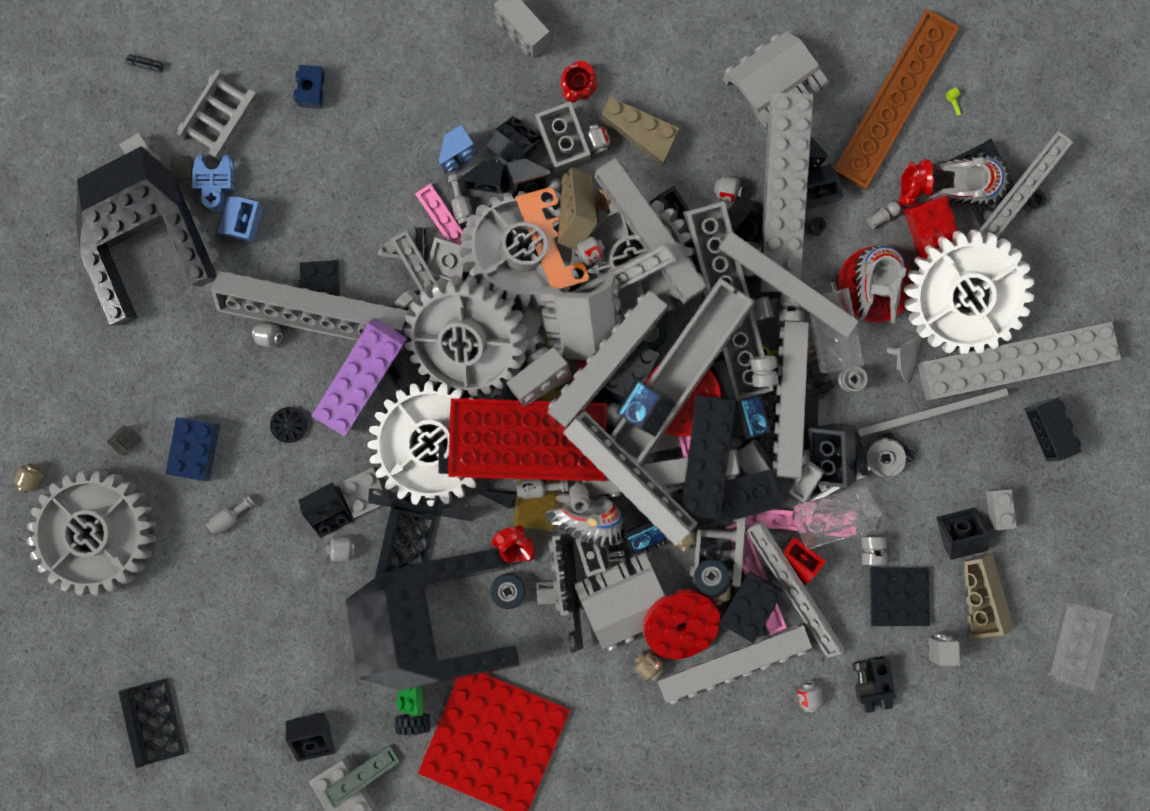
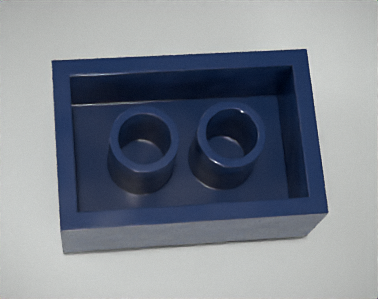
M176 417L165 474L200 481H210L220 425Z

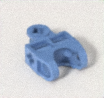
M197 155L194 161L192 189L197 193L202 192L201 201L203 205L213 212L221 211L224 208L225 192H235V173L230 155H223L222 161H220L219 166L215 169H207L204 155Z

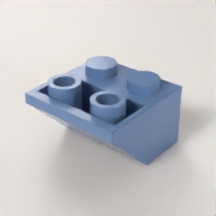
M462 125L444 136L439 157V163L444 173L455 171L460 163L470 162L475 157L476 150L474 144Z
M226 197L217 234L254 243L264 206L257 201L241 197Z

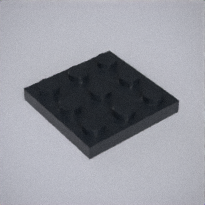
M762 395L763 398L766 397L768 400L769 408L766 409L768 417L772 416L775 426V422L779 421V415L775 414L776 403L780 402V396ZM805 396L803 451L809 449L808 428L818 426V396ZM775 427L772 428V432L759 436V444L766 453H773L774 441H778V434L774 433Z
M928 567L870 568L871 626H930Z

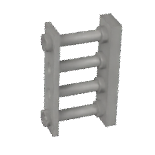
M216 70L209 77L206 88L185 121L180 123L177 134L184 140L189 135L210 148L209 154L221 161L260 97L250 89L247 93H242L223 81L225 76L219 70ZM218 87L240 100L237 109H232L213 97ZM208 103L230 116L227 125H222L203 113ZM198 119L220 132L217 141H212L193 129Z
M746 517L734 520V522H737V530H733V532L708 529L697 530L695 565H691V577H694L695 570L700 564V556H706V549L701 548L702 537L732 539L733 542H736L735 549H731V551L723 550L722 558L734 561V569L728 570L730 580H733L732 586L741 585ZM712 549V551L709 552V555L717 557V554L720 553V551Z

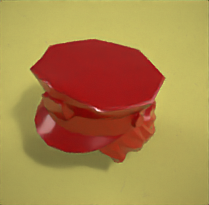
M577 61L564 69L560 83L563 89V97L568 102L575 103L578 99L587 100L597 90V74L594 73L589 63Z
M924 159L919 164H915L912 161L909 162V166L901 176V195L899 197L901 205H915L919 194H924L927 197L932 193L934 177L933 165L930 159Z
M522 525L508 527L497 532L491 541V544L498 548L501 559L507 563L532 561L535 557V545L531 539L525 537V528Z

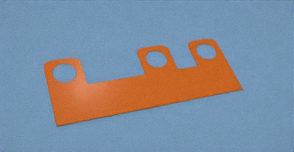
M548 187L516 196L515 198L524 221L539 227L547 238L548 248L545 257L541 260V264L550 286L561 289L587 281L589 275L584 264L578 263L565 267L554 241V238L558 237L559 232L553 229V223L560 221V216L546 220L542 211L543 208L554 206L558 203L554 190ZM542 193H551L553 196L552 202L544 203L541 200ZM537 233L531 236L532 241L540 237ZM542 241L535 245L538 256L543 251ZM574 268L582 269L584 272L583 278L575 279L572 276V270Z

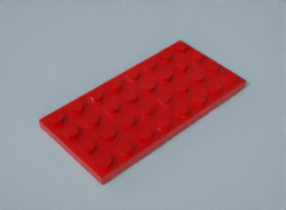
M450 398L448 477L606 481V475L563 433L567 428L548 413V406L552 401H534L523 406L519 400ZM589 403L583 412L585 411L606 432L607 403Z

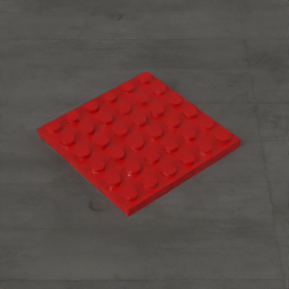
M486 673L457 679L418 774L504 811H529L570 709Z

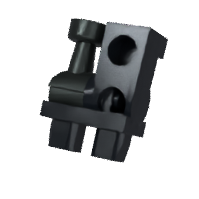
M880 656L868 659L873 678L869 680L865 671L868 669L867 660L852 662L853 670L857 671L858 683L855 685L857 701L861 703L863 711L865 713L874 712L875 701H880L882 709H892L893 698H896L890 658Z

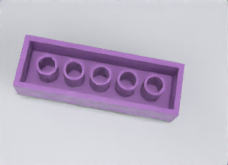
M373 317L315 409L312 417L345 437L407 338Z

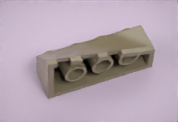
M993 554L975 556L964 561L966 587H968L966 601L969 604V615L967 617L971 631L968 632L969 639L1002 636L1014 630Z

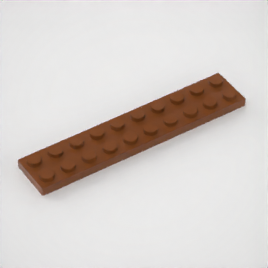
M928 9L925 10L835 165L834 170L837 175L864 190L867 189L957 33L959 26Z

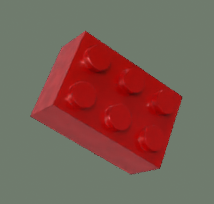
M937 196L903 209L918 257L926 259L928 257L925 251L927 245L937 250L940 248L938 244L939 237L943 236L952 242L953 233L958 231L947 196Z

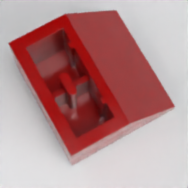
M790 537L781 549L804 586L815 577L826 562L795 537Z

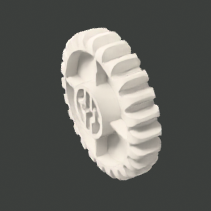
M973 229L969 231L967 238L960 231H955L952 236V242L943 236L939 237L938 244L940 248L937 250L927 245L925 251L928 257L926 259L916 257L914 260L920 267L919 270H910L907 273V276L914 281V284L904 286L903 290L912 297L904 302V307L912 311L908 319L911 324L918 325L917 333L923 338L928 337V342L931 346L937 347L941 345L946 353H951L956 347L959 354H968L971 347L978 354L983 353L984 344H988L993 350L998 348L997 339L999 337L1009 341L1012 338L1009 329L1012 327L1020 330L1023 326L1018 317L1029 316L1030 310L1023 306L1024 303L1034 300V295L1025 290L1034 285V279L1025 275L1030 270V266L1028 263L1020 261L1022 253L1018 249H1010V242L1004 238L997 240L996 235L991 232H986L981 236L977 230ZM969 278H979V279H977V280H976V283H974V282H973L972 280H970ZM963 281L970 289L969 292L977 302L975 305L967 298L968 295L960 285V282ZM953 295H954L965 307H968V308H958V307H960L961 305H960V303H959L956 299L953 298Z
M427 381L423 392L415 383L410 385L409 396L404 391L397 390L396 397L398 402L395 403L386 399L384 405L388 410L387 414L382 412L375 413V417L381 422V425L369 428L372 434L377 435V440L368 442L367 447L377 449L378 452L369 459L370 463L382 465L375 473L376 477H389L385 484L387 490H392L399 486L397 494L399 499H405L412 493L411 500L414 505L420 504L424 496L425 498L438 499V495L444 504H449L452 499V491L459 498L465 497L463 485L476 488L477 482L474 478L448 477V474H438V460L430 463L423 461L429 455H436L439 458V443L442 440L443 444L448 440V447L444 454L445 459L448 457L450 398L463 399L462 389L457 388L450 395L447 383H442L436 392L432 382ZM427 426H439L432 433L423 430ZM442 432H445V435L434 443L435 450L427 448L419 456L417 455V452L428 444L426 442L427 438L434 440ZM419 433L421 434L417 439L419 443L414 446L416 435ZM427 500L426 502L428 506L436 505L437 501Z

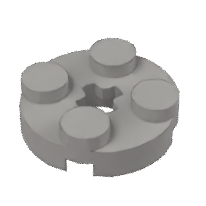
M883 437L873 442L868 448L867 464L871 471L878 476H895L905 466L906 453L899 442ZM882 454H890L891 461L886 460L883 462Z

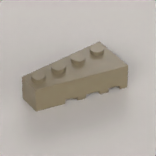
M609 97L602 112V121L639 148L649 158L653 159L659 166L663 167L677 137L678 127Z
M571 167L561 180L562 193L558 243L576 250L577 244L587 239L596 226L597 216L591 174Z

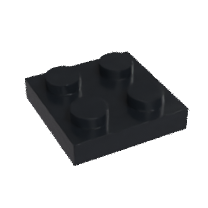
M338 260L299 262L301 288L340 296Z

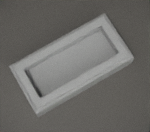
M807 461L802 469L801 478L796 479L788 493L805 504L825 471L812 462Z

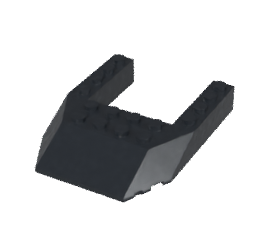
M142 146L77 179L76 225L80 256L110 325L121 326L138 317L109 248L163 221L191 286L202 287L215 281L217 276L174 173L165 168L159 160L150 155Z
M498 548L421 562L383 572L345 599L358 679L398 690H406L518 667L520 662L516 645L437 660L424 585L500 571L501 563Z

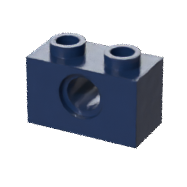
M299 65V70L295 73L297 90L295 89L293 93V99L299 107L322 109L325 71L321 66ZM313 84L310 90H305L306 85Z

